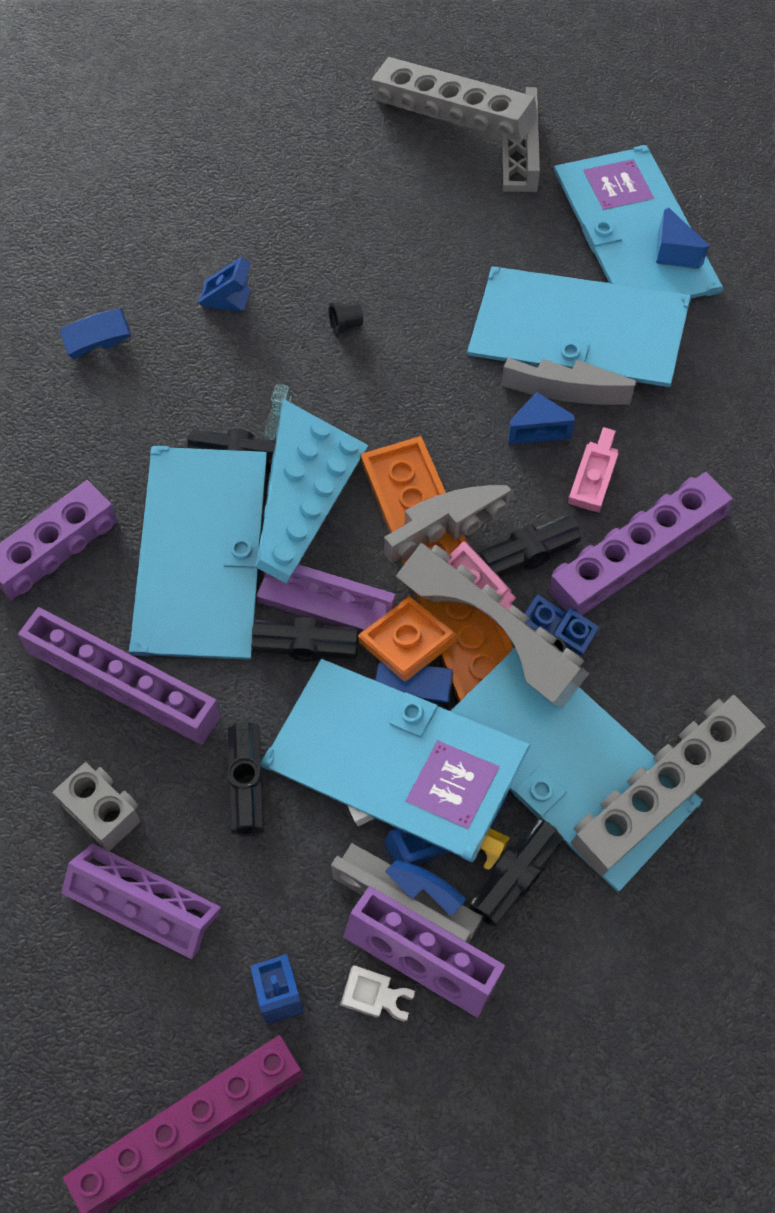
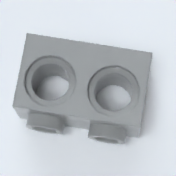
M85 762L52 793L58 803L104 849L110 851L141 822L135 811L139 806L126 791H122L119 794L111 787L114 781L101 767L94 770ZM95 788L91 796L80 798V794L85 789ZM112 811L120 812L116 820L104 822V818L108 813Z

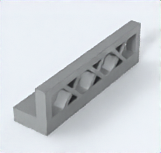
M526 87L525 94L535 96L538 117L537 87ZM538 119L522 142L502 137L503 192L538 191L540 173ZM517 151L524 158L516 162L509 156ZM517 172L526 178V181H509V177Z
M351 843L343 858L336 856L332 862V875L336 881L361 895L365 893L370 885L468 944L482 921L483 916L463 905L450 916L424 889L412 899L385 872L391 866L390 864Z

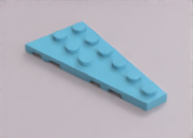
M283 399L279 412L280 419L276 432L277 439L272 458L267 492L268 499L264 511L265 519L256 568L287 584L360 462V454L365 453L368 445Z

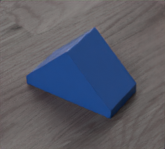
M668 207L663 212L659 228L656 263L700 268L704 264L709 244Z
M536 392L509 421L508 445L572 439L575 422L574 415Z
M287 954L250 966L260 1010L266 1025L304 1013Z

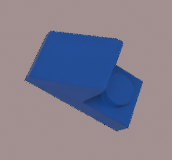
M241 256L207 278L198 303L204 307L244 311L250 293V288L246 285L249 279L247 274L251 263Z

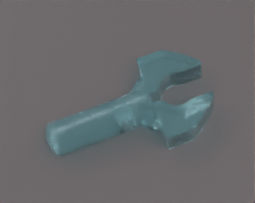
M278 383L273 389L271 395L272 408L262 439L275 440L282 401L285 399L291 402L292 391H289L290 386Z

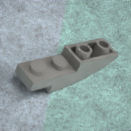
M507 485L469 487L437 495L405 510L404 526L384 537V555L393 564L401 558H409L420 543L425 545L428 542L438 541L446 531L454 540L463 535L473 534L480 528L481 524L491 518L497 519L508 510L511 489Z

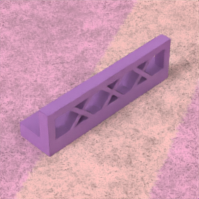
M299 564L287 584L264 572L265 577L256 595L258 603L302 617H311L328 625L358 627L359 634L396 606V594Z
M93 843L68 863L61 894L191 960L199 952L205 930L219 916L221 910L220 906ZM95 859L106 866H95L89 863V861ZM121 877H131L138 882H127L121 879ZM153 893H163L171 899H161ZM195 909L203 913L204 916L199 918L186 910Z

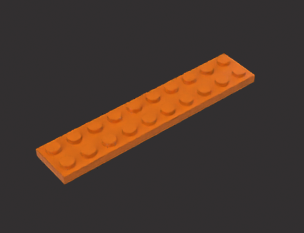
M422 436L360 454L361 464L389 533L404 526L405 510L432 497L446 493ZM446 531L438 541L428 542L425 545L432 549L436 544L450 555L463 541L468 542L465 535L454 540ZM409 558L400 559L403 566ZM413 590L417 602L457 635V642L439 656L444 668L453 670L452 688L459 703L514 648L505 630L480 609L461 603L431 602Z

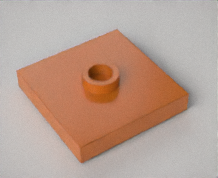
M408 596L358 635V640L362 646L406 682L457 642V635L415 599Z

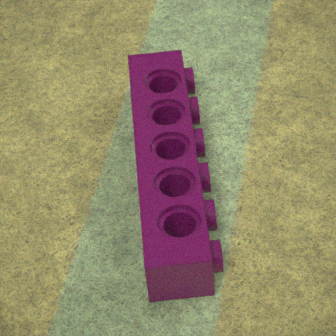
M278 1035L62 1177L80 1213L105 1212L304 1079L302 1071L283 1039Z

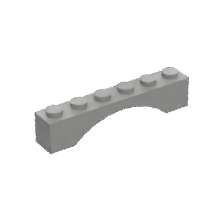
M420 543L396 577L421 597L431 602L467 604L489 614L505 630L515 645L522 662L525 681L553 704L563 708L590 674L581 667L584 660L569 648L562 652L553 644L557 639L541 626L536 631L526 624L529 617L514 605L510 609L500 603L503 596L487 584L483 589L474 583L477 576L460 564L458 568H455L451 565L449 560L452 556L435 544L431 549Z

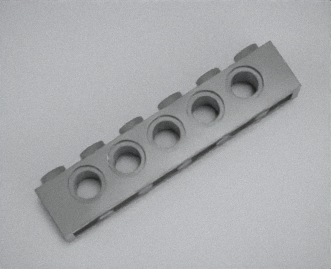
M391 57L385 60L371 79L378 102L477 129L481 132L498 135L506 139L522 142L538 119L535 96Z
M735 695L730 697L725 703L720 699L715 701L703 713L707 717L705 721L700 725L695 721L689 724L678 735L682 739L674 748L670 744L663 747L653 757L656 764L647 771L644 767H641L627 780L630 787L624 793L620 794L615 790L600 804L604 810L597 817L594 818L591 814H588L573 828L578 834L571 841L572 846L601 877L766 727ZM710 730L720 732L724 742L716 741L711 736ZM684 752L694 754L698 758L699 765L690 764L686 760ZM658 775L669 777L674 787L669 789L662 786ZM632 798L642 799L647 805L648 812L636 810L632 804ZM611 821L618 824L621 829V836L609 834L605 828V822Z

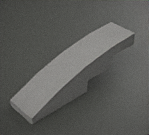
M508 357L503 367L502 386L530 395L538 392L546 398L564 402L595 405H630L636 385V380L576 360L571 369L542 359L537 368Z

